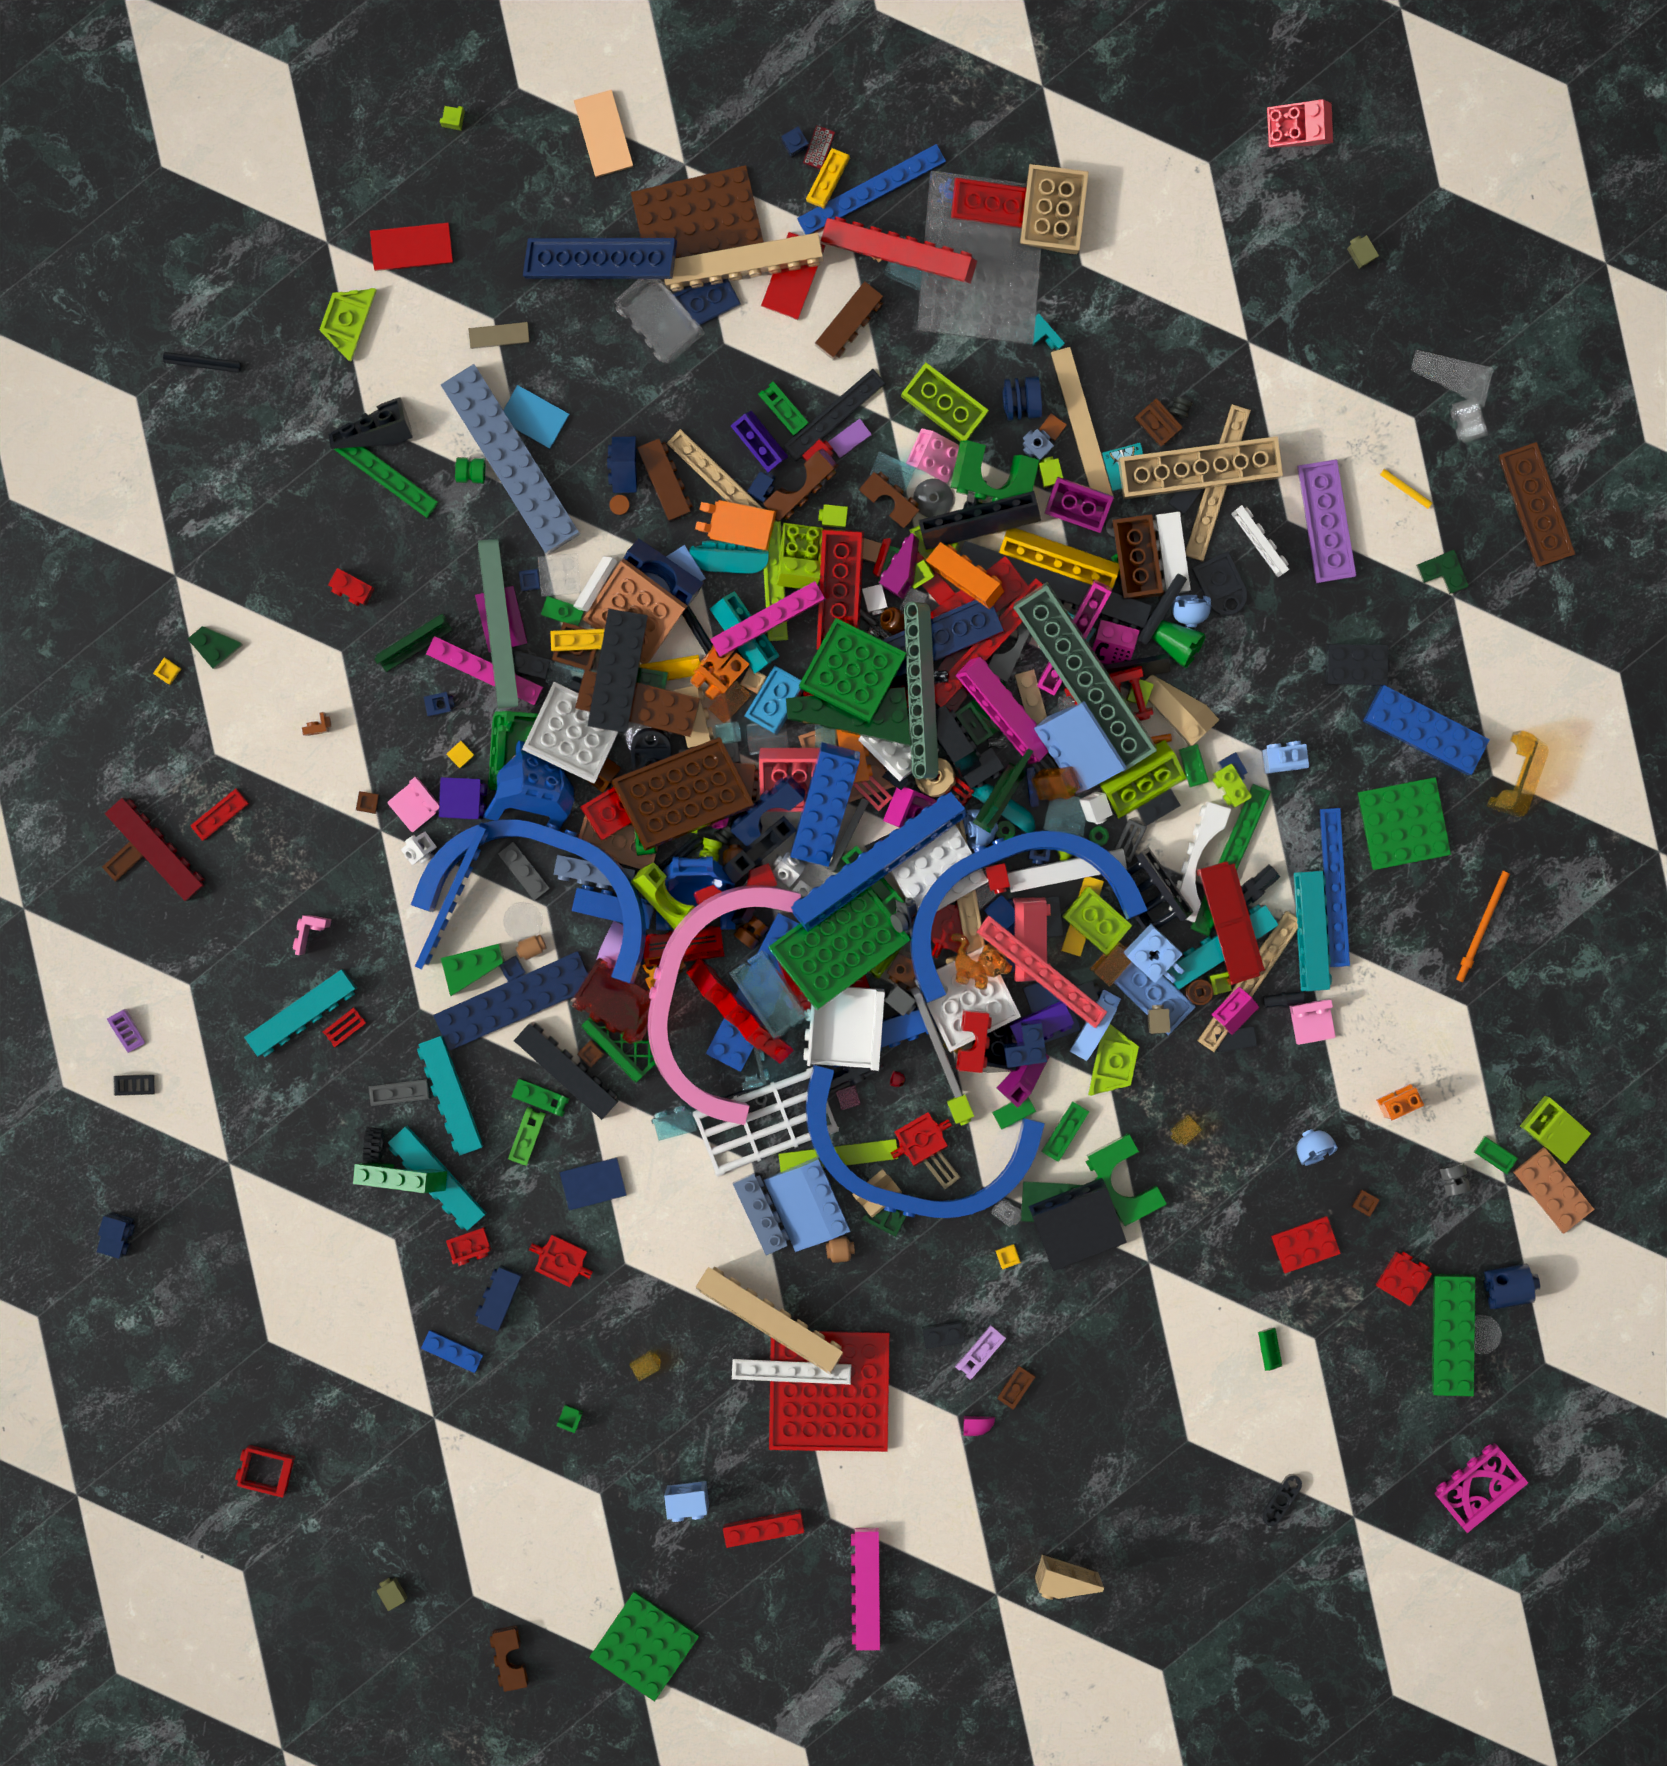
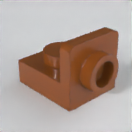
M320 712L321 724L318 721L306 723L307 726L302 727L303 735L311 736L329 733V728L331 727L330 716H326L325 712Z

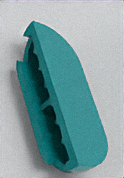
M702 541V545L690 548L691 556L698 567L704 571L756 573L765 568L769 558L768 551L763 552L760 549L721 541Z
M985 784L980 788L973 787L971 789L974 793L971 795L984 804L994 787L989 784ZM1010 799L1001 816L1026 833L1034 832L1035 820L1033 815L1026 808Z

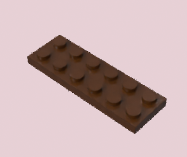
M1537 442L1498 455L1536 568L1575 555Z
M584 671L575 706L576 709L590 712L597 672ZM636 682L629 722L691 737L701 699Z

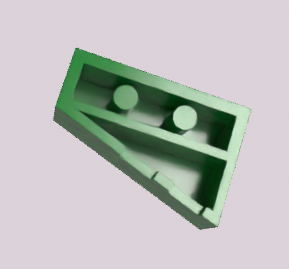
M501 943L441 958L450 996L455 995L505 963Z

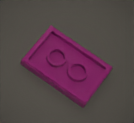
M514 586L506 587L504 590L511 647L528 644ZM484 593L475 595L488 651L491 653Z

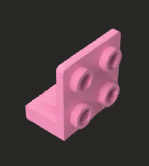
M921 428L905 465L922 470L947 483L955 467L959 445L934 431Z
M418 777L410 780V784L388 801L389 806L411 832L417 830L439 811V802Z
M303 915L302 919L299 918L297 923L299 936L295 938L293 950H296L295 955L305 954L309 929L324 930V928L330 927L332 919L313 915Z
M1331 999L1289 1006L1296 1044L1300 1045L1336 1037L1330 1009L1333 1008Z

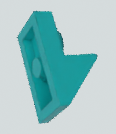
M1037 314L1034 323L1033 346L1043 337H1046L1045 342L1051 349L1060 350L1065 343L1043 317Z

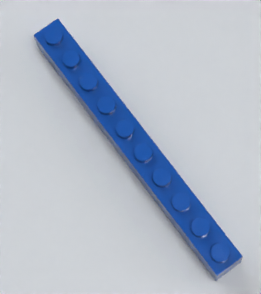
M952 792L940 796L932 806L925 807L918 816L908 819L904 826L893 830L889 837L875 843L868 852L861 853L857 860L851 864H846L836 875L828 877L824 884L814 887L806 897L796 900L791 907L793 915L808 932L967 817L965 808Z

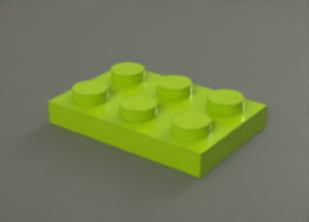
M1090 887L1085 888L1062 916L1104 955L1110 953L1132 926Z

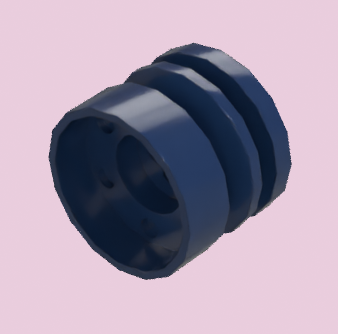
M1025 377L1023 387H1020L1018 378H1015L1014 387L1012 388L1010 379H1005L1002 395L1003 407L1008 421L1013 420V411H1016L1017 419L1021 420L1023 410H1026L1029 419L1042 418L1039 377Z

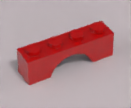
M769 863L750 870L746 886L762 885L776 887L777 883ZM711 885L696 891L693 895L699 905L722 891Z

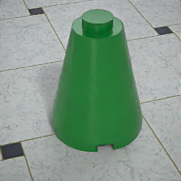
M1162 620L1152 638L1181 666L1187 668L1195 659L1193 656L1196 652L1199 653L1206 636L1203 632Z

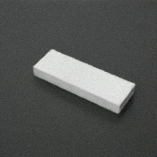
M603 556L575 602V608L589 611L618 561L614 558Z

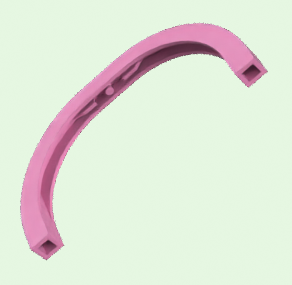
M751 885L729 889L708 898L689 912L675 928L663 951L659 968L656 967L654 979L656 981L654 987L650 989L649 998L651 1002L648 1013V1036L653 1058L661 1075L677 1095L693 1108L713 1118L745 1125L749 1105L745 1102L712 1095L696 1087L684 1076L673 1058L668 1041L667 1020L681 960L698 932L717 917L746 907H768L792 912L791 907L801 897V894L796 891L772 886Z

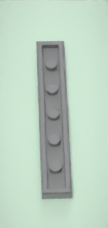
M914 987L911 989V992L916 1000L915 1002L955 1098L960 1097L962 1092L919 988Z

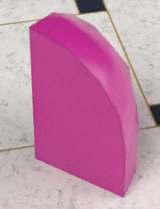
M964 1416L963 1436L984 1435L994 1425L995 1417Z

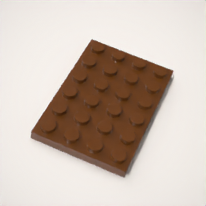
M746 165L630 192L641 238H675L678 241L675 259L764 243Z
M720 737L612 779V785L645 851L746 811L754 806Z

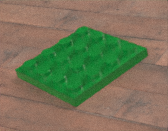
M835 618L802 678L799 688L870 723L907 653Z
M1436 777L1357 793L1372 870L1451 855Z
M634 1591L589 1658L655 1702L698 1639L699 1634Z

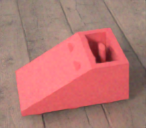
M1322 99L1267 107L1269 147L1314 146L1333 143L1332 104Z

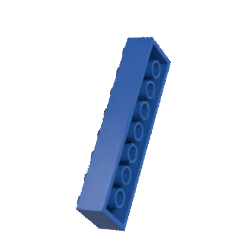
M780 913L777 914L736 994L764 1024H766L785 987L778 961L768 947L800 924ZM724 1018L706 1054L741 1072L754 1046L745 1040L737 1027Z

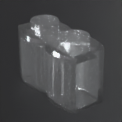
M1473 397L1452 404L1453 409L1450 410L1453 421H1457L1458 428L1456 429V434L1459 440L1467 443L1488 436L1478 398Z

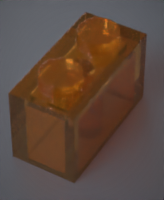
M1073 767L1041 769L1031 779L1039 800L1070 799L1081 788Z

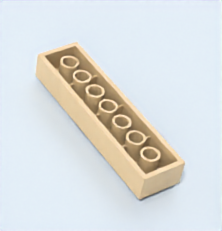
M818 233L676 258L673 279H664L665 285L672 292L684 290L686 286L700 288L703 287V283L711 282V285L723 283L724 279L738 281L742 280V276L746 275L754 278L762 276L763 272L768 271L770 274L780 273L781 269L789 268V271L801 269V265L806 264L809 267L819 266L820 262L824 261L820 237Z
M1278 436L1120 457L1118 459L1123 499L1279 479L1283 476Z
M714 1266L713 1269L708 1267L696 1285L697 1291L831 1375L843 1355L840 1345L834 1341L828 1343L824 1340L825 1336L816 1330L812 1333L807 1329L808 1325L799 1319L797 1322L790 1319L791 1314L783 1309L780 1311L776 1310L774 1304L765 1298L763 1301L757 1298V1293L752 1289L747 1288L744 1290L740 1287L741 1283L732 1277L727 1279L724 1277V1272Z

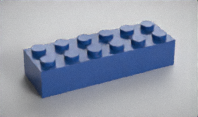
M1385 685L1380 686L1363 719V722L1466 775H1472L1490 740Z
M821 743L792 843L790 857L829 867L860 762V752Z

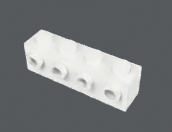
M1180 512L1156 515L1153 525L1154 531L1157 532L1158 540H1156L1157 552L1159 551L1160 554L1159 566L1163 575V591H1167L1173 579L1179 573L1187 578L1179 593L1189 592L1191 589Z

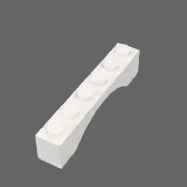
M1206 802V805L1201 806L1199 816L1202 818L1200 824L1196 823L1193 831L1195 840L1194 843L1190 842L1187 854L1190 855L1188 861H1184L1181 873L1184 874L1182 880H1178L1176 887L1193 910V913L1185 919L1191 922H1195L1201 905L1195 884L1198 859L1207 843L1225 828L1231 811L1229 808Z

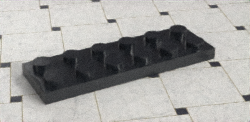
M608 608L588 727L621 733L628 732L648 615Z

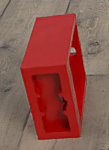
M249 1445L241 1453L240 1461H243L241 1469L238 1468L235 1480H238L237 1486L283 1498L287 1492L295 1456ZM252 1453L284 1461L277 1487L246 1479Z

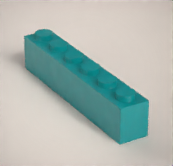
M1323 871L1294 873L1301 991L1330 990V985L1332 984V976L1329 973L1331 958L1328 954L1330 940L1326 929L1328 916L1325 913V906L1327 905V897L1324 895L1326 878L1323 875Z
M1258 904L1249 910L1256 940L1278 926L1266 905L1260 906ZM1217 935L1212 939L1208 936L1199 942L1201 946L1194 949L1191 947L1183 952L1184 957L1176 961L1184 970L1182 974L1178 973L1173 966L1167 970L1168 973L1175 977L1176 981L1173 984L1177 989H1181L1224 961Z
M341 969L244 1038L257 1057L261 1055L266 1057L274 1051L273 1047L279 1043L282 1046L290 1040L289 1036L294 1032L299 1034L305 1030V1025L308 1022L312 1021V1023H315L323 1017L321 1013L326 1010L330 1012L338 1007L337 1002L344 998L346 1001L354 996L355 993L353 991L357 987L347 972Z
M443 1036L418 1044L420 1047L417 1049L418 1055L421 1060L424 1059L426 1064L424 1071L427 1078H431L433 1082L431 1090L434 1097L438 1096L440 1101L438 1109L440 1114L445 1115L447 1120L444 1123L447 1133H451L454 1139L451 1143L455 1153L458 1152L460 1156L482 1148L484 1145Z
M408 1125L388 1142L390 1145L389 1150L395 1156L399 1155L404 1160L402 1164L407 1170L435 1169L447 1171L446 1191L431 1192L429 1194L435 1200L439 1199L443 1203L442 1208L449 1215L453 1214L456 1218V1224L462 1230L465 1228L468 1231L486 1214V1211Z

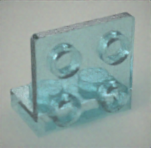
M1051 792L1043 830L1064 832L1083 838L1086 817L1080 803L1082 798Z
M754 1047L760 1077H757V1074L746 1076L745 1081H742L743 1091L767 1085V1080H770L768 1067L764 1068L762 1062L766 1060L764 1051L758 1050L756 1047Z
M686 1105L674 1108V1112L667 1113V1110L654 1114L655 1117L651 1119V1122L655 1125L659 1141L697 1131L691 1107L686 1108Z

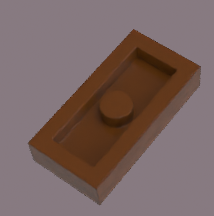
M1018 1365L997 1399L1014 1410L1035 1376Z

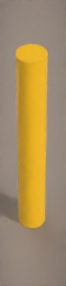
M1383 469L1380 473V476L1427 509L1432 505L1430 500L1386 469Z

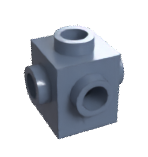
M1038 429L1034 432L1030 430L1023 437L1025 440L1022 445L1024 447L1023 451L1029 457L1039 459V462L1054 447L1049 441L1051 439L1050 436L1043 430L1041 432ZM1034 442H1038L1040 446H1035Z

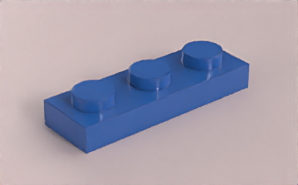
M429 1330L421 1349L473 1373L476 1372L484 1355L432 1330Z

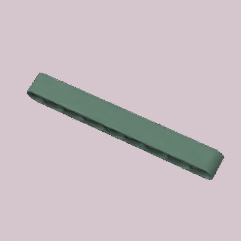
M498 539L478 540L498 709L518 707Z
M908 602L904 608L912 773L917 779H934L938 775L939 768L931 611L927 603Z

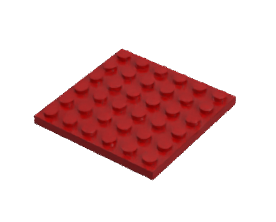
M818 1331L825 1336V1341L828 1343L834 1341L842 1347L843 1355L837 1364H851V1384L770 1381L769 1450L888 1452L889 1332ZM771 1338L770 1361L809 1362Z

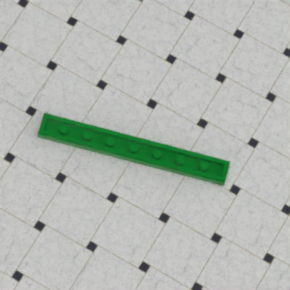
M1252 784L1249 790L1252 797L1244 802L1218 862L1219 864L1228 861L1229 865L1235 863L1236 871L1271 791ZM1204 894L1196 920L1192 922L1190 929L1209 936L1214 922L1206 894Z

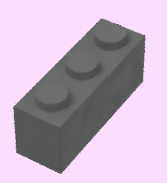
M894 983L884 995V1001L902 1016L905 1013L909 1015L916 1007L914 1004L916 1000L897 983Z

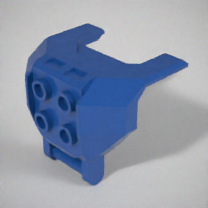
M518 741L516 755L497 774L496 794L484 813L483 818L498 821L505 809L515 808L549 816L550 819L547 823L558 826L559 831L571 812L574 802V788L562 768L522 750L525 742Z
M713 856L701 857L699 859L673 857V861L662 871L667 876L665 886L669 894L675 900L685 905L698 906L693 894L711 885H714L722 892L735 888L734 882L722 870L723 866L713 860ZM656 910V930H671V925ZM735 910L720 916L721 930L735 929V923L731 921Z

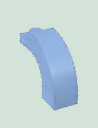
M1106 990L1102 991L1097 1004L1106 1010L1107 1014L1097 1028L1092 1027L1087 1022L1076 1037L1070 1052L1086 1061L1089 1059L1117 1010L1121 1000L1119 997Z

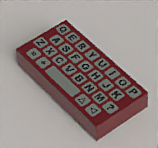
M816 125L803 164L821 170L833 141L834 131Z

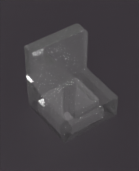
M911 587L900 610L904 611L905 605L908 602L925 603L928 595Z

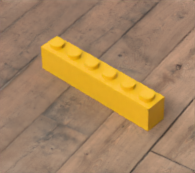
M1017 528L1006 530L999 551L1001 554L1090 585L1096 579L1113 588L1119 571L1118 563Z

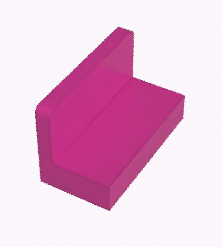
M1238 987L1214 1011L1212 1016L1233 1035L1259 1006L1250 995Z

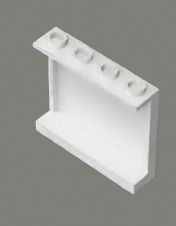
M848 987L819 1010H816L811 1004V1009H807L806 1021H810V1028L805 1030V1040L809 1042L808 1048H804L803 1059L807 1060V1066H810V1064L864 1067L879 1071L884 989Z

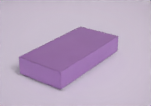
M858 419L828 443L832 446L837 456L841 458L872 434L861 419Z

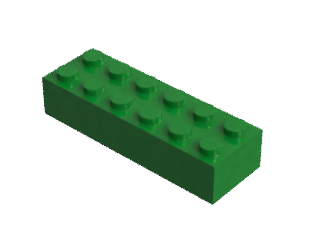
M1433 1274L1432 1393L1438 1396H1474L1475 1276Z

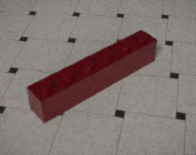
M121 798L105 815L184 901H189L205 886L202 882L204 878L199 872H193L189 867L191 865L190 862L183 856L180 858L176 853L177 848L171 842L167 843L162 838L164 834L157 827L154 829L149 824L151 820L144 813L140 814L136 810L138 806L133 800Z

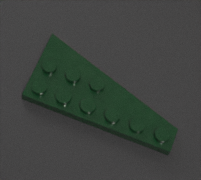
M905 687L887 690L870 723L816 696L786 698L787 718L789 720L824 726V728H833L846 733L886 740V742H895L911 747Z

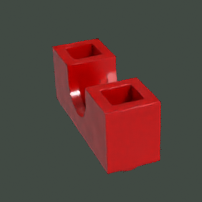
M963 1009L961 1030L972 1032L975 1036V1043L969 1049H958L957 1070L982 1073L983 1068L986 1069L987 1057L984 1055L985 1049L989 1047L987 1030L991 1029L992 1017H989V1013Z

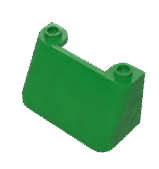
M496 711L494 713L488 777L490 790H497L498 772L516 755L517 742H526L538 714L512 711Z

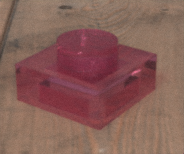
M855 1085L836 1091L842 1110L860 1105Z

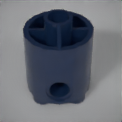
M1527 1263L1484 1271L1485 1280H1483L1485 1292L1489 1291L1488 1304L1490 1309L1535 1303V1290H1540V1280L1538 1274L1531 1273Z

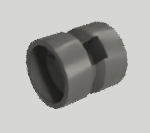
M1464 1162L1447 1165L1439 1169L1442 1180L1446 1181L1444 1184L1446 1196L1458 1195L1471 1190L1469 1179L1465 1178L1467 1171Z

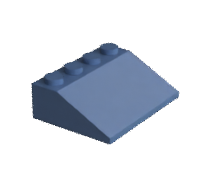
M1085 702L1047 716L1034 728L1076 794L1094 787L1127 768Z
M818 1156L764 1179L795 1252L850 1232L849 1225Z

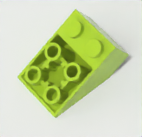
M783 523L777 586L801 589L814 581L818 585L820 580L823 528Z
M1547 1096L1542 1098L1520 1125L1523 1130L1565 1164L1591 1134Z

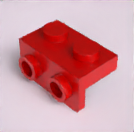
M484 1227L446 1240L452 1257V1264L458 1263V1266L469 1263V1259L475 1256L477 1259L488 1256L487 1252L492 1250Z

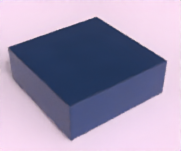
M539 569L519 571L522 592L541 589Z
M517 956L508 959L499 966L508 982L526 973Z

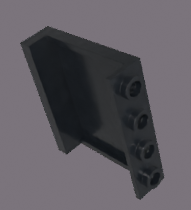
M1103 1178L1028 1206L1053 1271L1063 1269L1068 1265L1081 1262L1086 1258L1127 1243Z

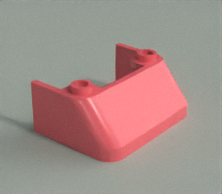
M1045 897L1013 898L1015 905V937L1047 962V916H1050V904L1046 903ZM1015 964L1013 977L1016 982L1035 981Z

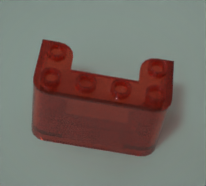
M599 957L572 997V1007L580 1012L586 1011L590 1014L588 1017L597 1023L599 1021L606 1024L605 1028L612 1033L617 1031L623 1035L622 1039L630 1044L633 1042L638 1043L648 1031V1013L651 1002L649 998L650 991H645L635 983L631 984L611 977L614 968L608 969V962Z

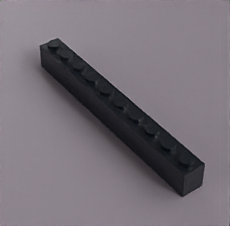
M964 541L960 556H967L972 561L971 564L976 567L980 565L985 570H988L1006 556L1028 586L1035 578L1042 584L1048 582L1063 605L1064 603L1071 604V608L1078 610L1091 586L1088 583L968 541ZM1111 592L1098 618H1101L1103 615L1109 618V622L1119 625L1120 622L1128 624L1127 627L1139 630V628H1144L1152 605L1124 598L1123 595Z

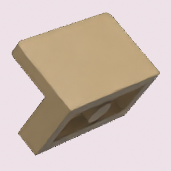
M883 1169L867 1182L882 1189L902 1193ZM852 1194L871 1217H874L885 1207Z

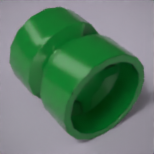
M468 457L456 458V483H468L469 480L475 484L485 483V458H474L472 461Z

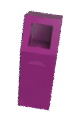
M913 533L905 538L902 548L893 556L891 565L882 573L879 581L885 589L904 599L914 584L919 539Z
M1047 1062L1017 1066L1016 1071L1010 1072L996 1088L1018 1108L1032 1093Z

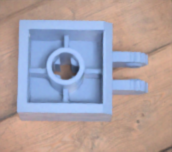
M1301 741L1286 743V747H1281V743L1267 745V749L1262 750L1265 774L1309 768L1306 744L1301 745Z
M1152 924L1124 951L1126 957L1155 983L1162 975L1172 983L1176 981L1175 977L1167 972L1171 966L1180 974L1184 972L1176 963L1182 955L1181 951ZM1150 951H1157V954L1155 956H1151Z

